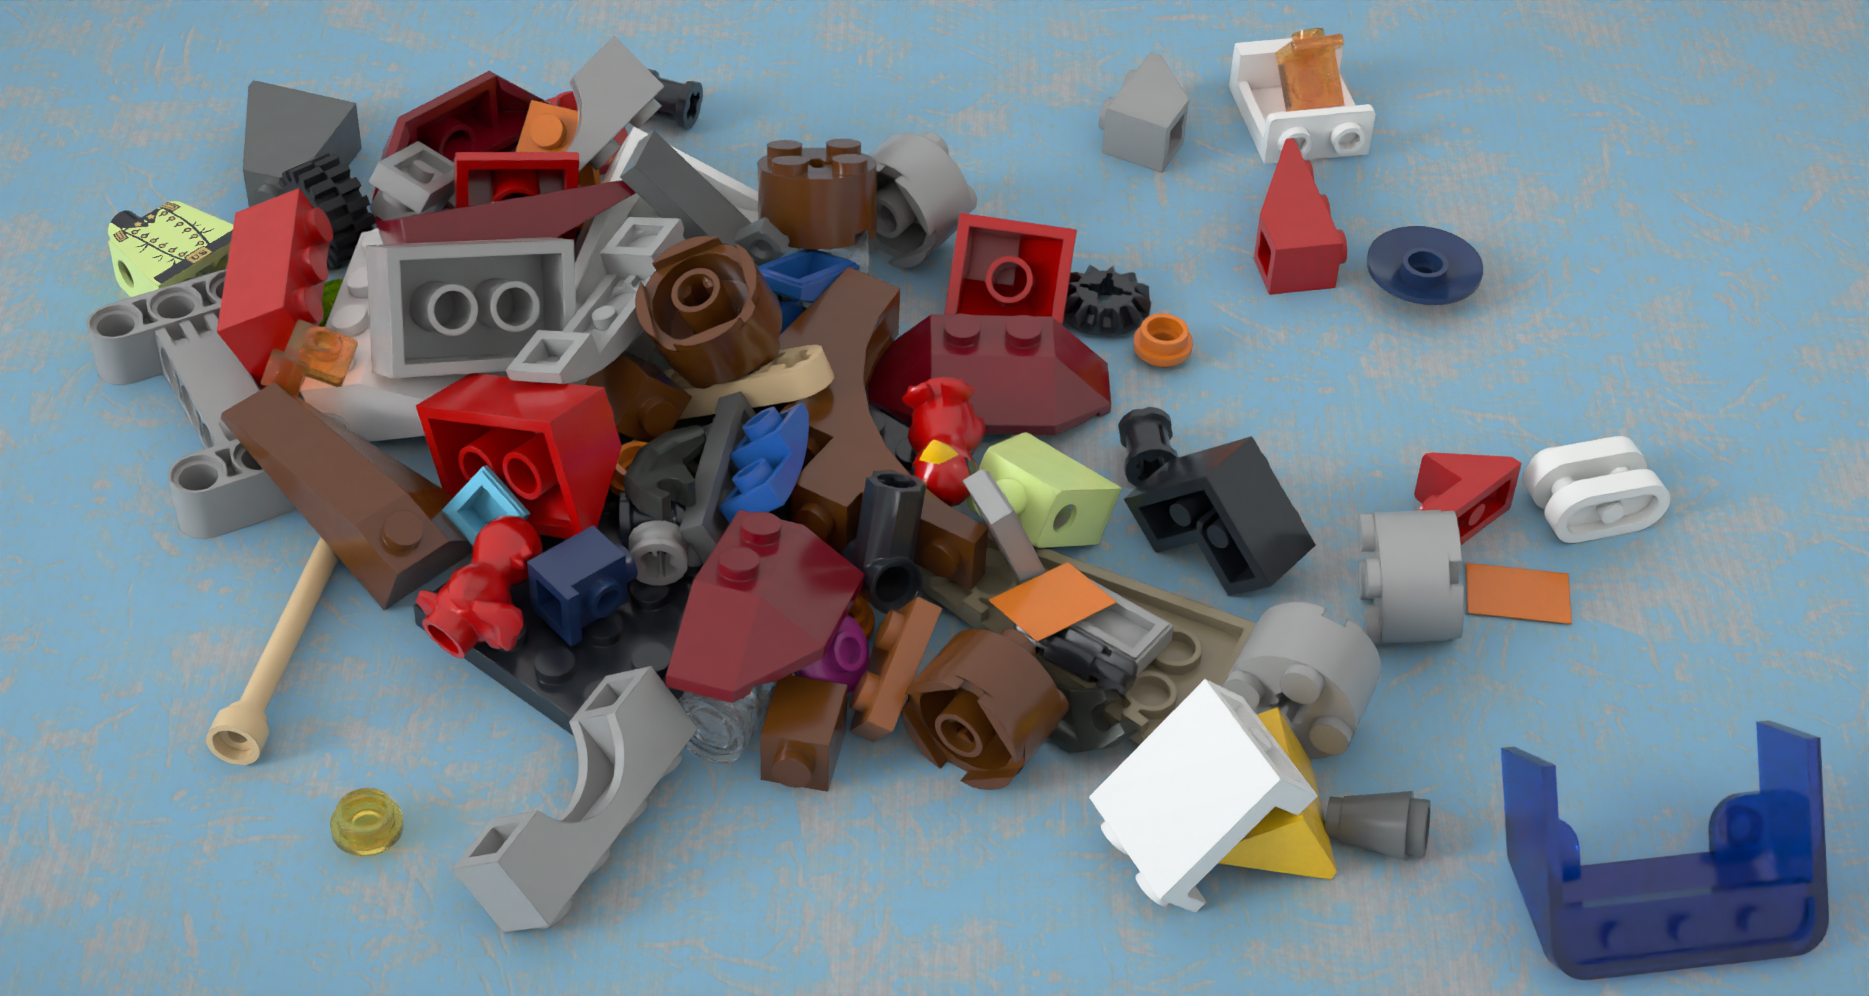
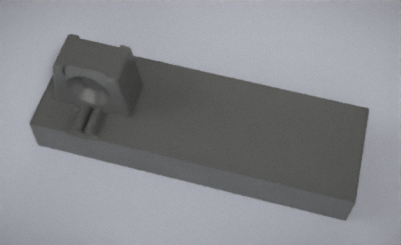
M655 130L638 142L620 175V178L661 217L681 219L684 226L683 237L685 239L698 236L719 237L722 243L735 247L738 244L750 254L756 266L781 258L790 242L789 238L785 237L766 217L751 223Z
M741 391L718 399L715 409L716 415L712 419L713 422L702 427L706 433L704 449L693 459L698 466L695 476L696 504L691 507L686 506L679 531L703 564L730 525L719 509V506L735 488L736 485L732 478L739 472V469L729 455L746 435L742 429L744 424L757 415Z

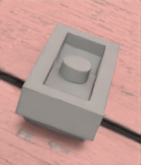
M419 141L379 161L368 181L379 189L370 205V211L382 220L441 211L454 194V163Z

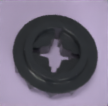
M1089 265L1084 274L1071 272L1064 319L1075 328L1095 335H1121L1136 330L1149 317L1151 311L1149 286L1138 283L1134 272L1119 274L1116 272L1114 265L1107 271H1099L1094 266ZM1109 295V301H1105L1104 306H1099L1100 296Z

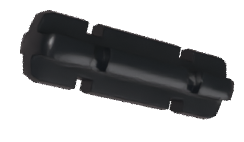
M1014 625V630L1024 634L1033 643L1036 653L1040 649L1044 651L1042 655L1044 659L1087 682H1092L1093 678L1098 679L1096 686L1100 689H1116L1119 696L1123 697L1133 686L1137 678L1138 665L1133 659L1116 650L1112 651L1111 655L1107 654L1108 647L1070 626L1036 642L1019 626Z

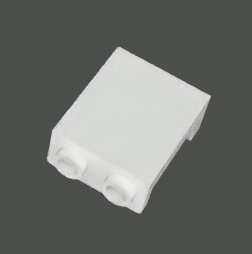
M1338 34L1234 44L1229 89L1264 164L1278 163L1285 140L1294 138L1304 160L1369 154L1376 113L1370 104L1355 105L1339 73L1344 46Z
M1206 679L1089 796L1105 820L1101 824V830L1106 838L1118 850L1129 855L1140 872L1136 875V881L1146 895L1163 907L1170 903L1195 913L1206 903V900L1195 885L1275 806L1298 816L1318 797L1245 699Z

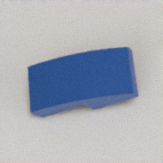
M802 402L778 413L775 407L767 408L752 417L742 427L746 435L729 455L739 469V472L732 478L736 486L719 506V509L729 523L732 522L739 510L751 513H768L783 506L789 498L799 478L807 449L809 412Z

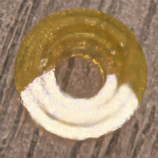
M360 788L347 793L338 802L330 820L331 835L334 843L342 851L356 856H372L388 850L399 840L404 826L399 806L389 795L375 788Z

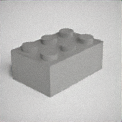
M543 237L366 245L372 373L394 379L506 371L537 330L562 331L577 313L574 240Z

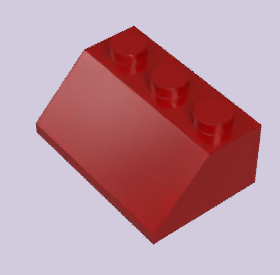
M300 188L235 213L217 326L218 335L262 389L275 382L299 398L301 387L317 350L319 325L324 315L322 300L324 283L328 279L327 258L329 242L333 239V231L328 217L319 207L314 208Z
M472 373L415 405L441 487L452 498L457 495L483 466L488 465L530 512L526 521L534 527L539 535L569 539L593 525L597 528L622 448L614 422L613 409L608 401L605 387L569 383L513 381L505 376Z

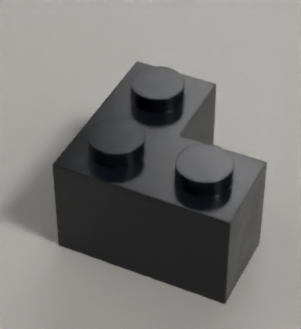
M1252 436L1171 459L1124 498L1125 503L1155 553L1197 543L1228 596L1271 587L1316 546L1304 526L1299 513L1293 507L1273 473L1267 458L1261 452Z

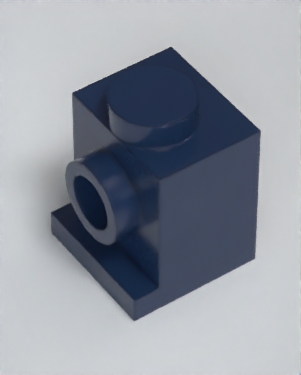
M593 525L527 562L531 609L572 647L582 641L581 628L599 618L609 616L618 607L628 602L627 583L638 576L636 563L630 552L619 543L613 544Z

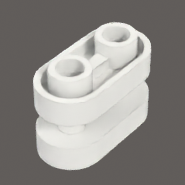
M1624 436L1606 437L1546 448L1538 452L1531 459L1522 478L1524 487L1536 505L1545 509V518L1557 537L1566 543H1579L1643 530L1657 522L1664 515L1671 499L1669 491L1656 473L1647 469L1646 459L1630 438Z

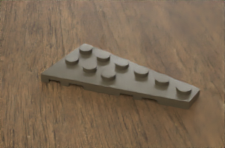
M989 530L985 574L972 590L945 577L937 576L930 570L917 565L922 573L921 590L975 629L989 630L998 634L1007 628L1014 629L1015 623L988 601L1020 585V582L1000 553ZM1033 546L1045 572L1069 562L1087 578L1174 625L1172 641L1141 672L1128 692L1123 697L1110 703L1104 711L1105 721L1112 726L1118 722L1132 720L1138 732L1129 738L1138 745L1204 679L1222 687L1250 631L1256 624L1250 620L1052 550ZM1040 649L1036 653L1035 658L1042 664L1057 685L1074 689H1100L1096 686L1098 679L1093 678L1092 682H1087L1042 657L1043 650Z

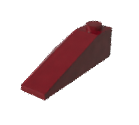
M623 180L553 191L535 196L494 201L477 206L453 208L377 221L383 244L557 238L636 194V192Z

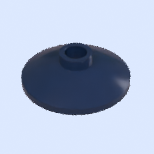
M1406 226L1389 230L1372 242L1367 255L1368 272L1383 290L1397 298L1417 304L1445 305L1461 301L1477 290L1483 276L1482 259L1468 242L1455 234L1433 227Z

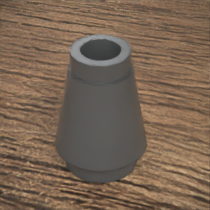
M1413 791L1344 796V798L1330 796L1327 806L1325 831L1329 839H1338L1340 842L1407 861L1408 855H1426L1431 802L1428 799L1414 798Z

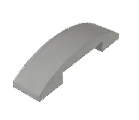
M628 217L599 253L607 275L562 331L537 330L506 369L509 379L513 381L557 384L577 382L601 371L627 349L643 328L638 320L635 308L636 292L640 282L646 286L650 277L656 271L652 263L665 250L682 241L684 226L681 219Z

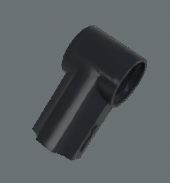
M894 470L873 471L872 476L866 477L857 535L854 540L849 542L841 554L865 574L864 585L859 595L884 614H887L891 609L897 611L918 597L922 588V573L913 562L927 484L917 476L898 473Z

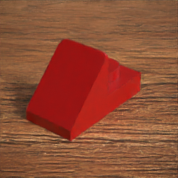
M1426 453L1421 459L1414 492L1415 498L1422 503L1419 510H1454L1462 545L1511 508L1522 463L1509 456Z

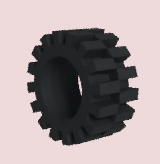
M329 153L282 173L283 177L279 178L278 184L282 188L279 191V196L300 188L314 208L319 207L328 217L333 231V239L329 242L327 268H333L352 258L361 233L373 230L374 228L371 225L376 224L374 214L367 210V206L371 204L367 195H361L359 188L362 185L357 177L351 178V169L345 162L340 164L339 157L334 154L330 156Z

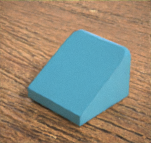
M488 465L483 466L442 510L472 545L478 531L490 520L502 515H515L527 520L530 512Z

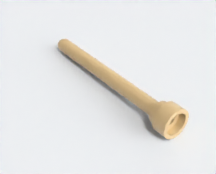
M321 536L240 700L219 710L206 735V744L210 751L225 762L238 765L254 763L259 758L269 737V727L265 711L339 559Z

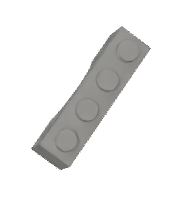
M615 36L572 77L569 83L577 103L578 125L574 139L565 152H579V172L588 163L597 171L621 147L613 138L628 123L639 129L661 107L654 97L663 89L664 85ZM454 195L447 202V206L450 209L455 208Z
M652 666L605 676L569 721L577 745L579 771L573 797L565 811L557 819L551 818L538 810L492 818L452 868L454 873L503 933L533 928L543 930L558 923L571 909L573 904L571 897L586 877L596 872L608 860L611 853L609 847L622 829L635 821L647 807L646 798L659 780L671 773L682 761L683 754L681 751L698 730V727Z

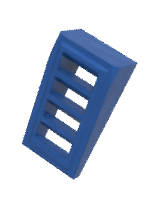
M803 249L757 267L774 293L794 300L813 303L848 267L859 271L860 265H857L854 261L817 249Z

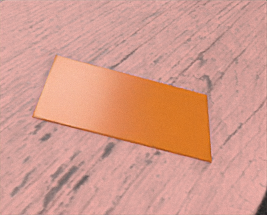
M1069 562L988 600L1036 642L1117 603Z
M1466 563L1467 609L1469 614L1572 624L1568 573Z

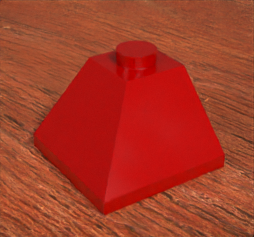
M960 213L944 315L1053 317L1063 325L1077 229Z

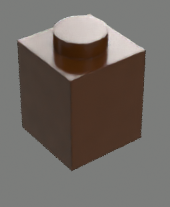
M625 350L604 369L590 376L585 383L587 386L605 387L608 401L613 409L614 422L618 432L647 443L664 432L671 431L692 399L690 394L654 364Z
M788 675L777 681L760 734L761 780L781 783L793 788L804 787L829 791L846 733V684Z

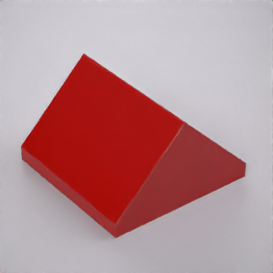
M456 152L454 157L455 208L477 206L494 201L577 188L579 152ZM576 227L557 238L574 240L575 245Z

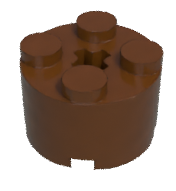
M833 139L826 142V148H802V143L793 140H777L767 144V155L760 158L757 162L758 220L764 217L768 218L769 222L783 235H787L790 240L788 247L799 249L845 248L856 245L857 233L865 231L868 240L875 237L877 233V163L871 156L861 153L860 141Z
M698 236L686 239L665 250L652 263L656 271L650 277L646 286L640 282L636 292L635 308L641 326L672 369L686 379L693 387L705 389L716 384L737 380L758 366L767 365L772 362L778 355L780 350L778 338L782 328L781 306L750 254L738 244L735 247L722 243L719 237Z
M1008 628L1004 629L1000 634L984 629H967L955 634L908 686L904 693L908 694V701L902 707L901 713L907 733L916 747L930 762L941 769L948 761L967 772L960 780L961 782L978 789L995 790L1009 785L1014 777L1024 768L1057 728L1061 719L1069 710V703L1065 695L1057 689L1046 669L1035 658V647L1024 634Z

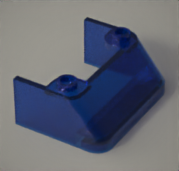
M1770 720L1756 721L1760 791L1735 793L1718 803L1710 816L1708 825L1709 852L1581 865L1580 846L1577 835L1569 824L1559 819L1556 765L1515 746L1501 748L1507 858L1548 961L1572 978L1594 980L1804 955L1815 949L1825 937L1829 926L1821 738Z

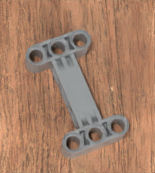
M226 269L107 304L90 314L86 322L98 376L103 381L113 385H127L164 374L205 449L178 459L168 472L178 528L184 535L195 539L218 537L298 510L221 420L222 412L260 391L250 373L217 333ZM324 413L350 430L349 423L343 417L333 413Z

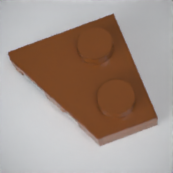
M916 597L897 611L891 609L884 620L881 621L870 655L868 669L859 679L850 699L849 708L855 710L849 729L850 732L871 742H875L893 732L908 695L904 693L914 680L942 610L941 607Z

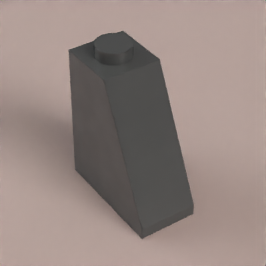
M255 80L248 86L243 174L249 207L279 196V191L282 188L278 183L279 178L283 177L282 173L326 153H329L330 156L336 155L339 157L340 164L345 162L349 166L362 149L356 103Z

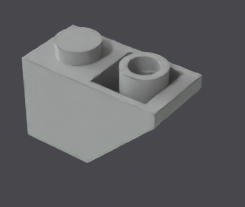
M1150 52L1137 70L1131 69L1128 72L1122 89L1116 97H1109L1105 101L1100 112L1098 125L1100 129L1104 130L1102 153L1162 173L1184 144L1189 98L1161 55Z

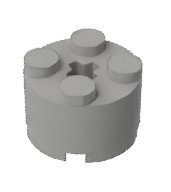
M907 132L894 134L868 154L877 163V233L870 240H868L865 231L857 233L856 241L870 254L879 249L893 256L888 263L895 267L909 268L921 263L957 231L959 214H970L977 206V196L974 190L966 183L957 164L949 156L947 144L940 136L933 132H925L921 136Z
M1438 509L1359 513L1361 552H1370V558H1365V561H1358L1359 594L1361 600L1373 599L1374 605L1364 606V630L1373 644L1436 642L1461 638L1464 623V585L1459 584L1458 562H1462L1458 522L1454 510L1441 511Z
M1286 602L1267 609L1260 617L1259 621L1250 631L1222 687L1242 696L1256 715L1278 707L1309 759L1341 755L1348 749L1375 691L1381 671L1379 653L1369 636L1349 619L1346 620L1343 627L1323 617L1327 609L1325 607L1307 602Z

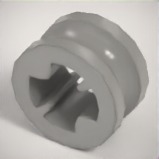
M652 520L642 523L633 529L629 536V552L637 566V580L649 585H667L676 582L684 576L688 563V542L679 531L680 527L665 520Z

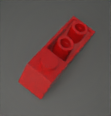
M1294 138L1285 140L1259 217L1253 259L1269 295L1335 288L1339 265L1344 264L1347 260L1346 236L1343 230L1336 229L1331 218L1329 200L1325 194L1319 193L1314 182L1312 164L1309 160L1303 159Z

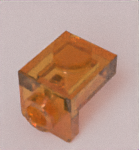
M1312 28L1293 33L1291 35L1292 41L1275 52L1286 112L1341 107L1344 105L1335 51L1344 45L1343 35L1325 36L1323 28Z
M298 319L285 352L273 349L261 384L268 386L275 382L297 397L301 393L300 390L305 377L335 387H341L353 360L358 342L332 329L319 327Z

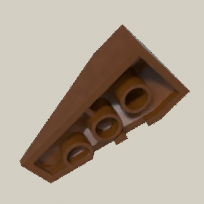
M273 382L222 412L221 420L383 610L388 609L472 554L473 545L442 512L443 508L453 499L447 491L277 383Z

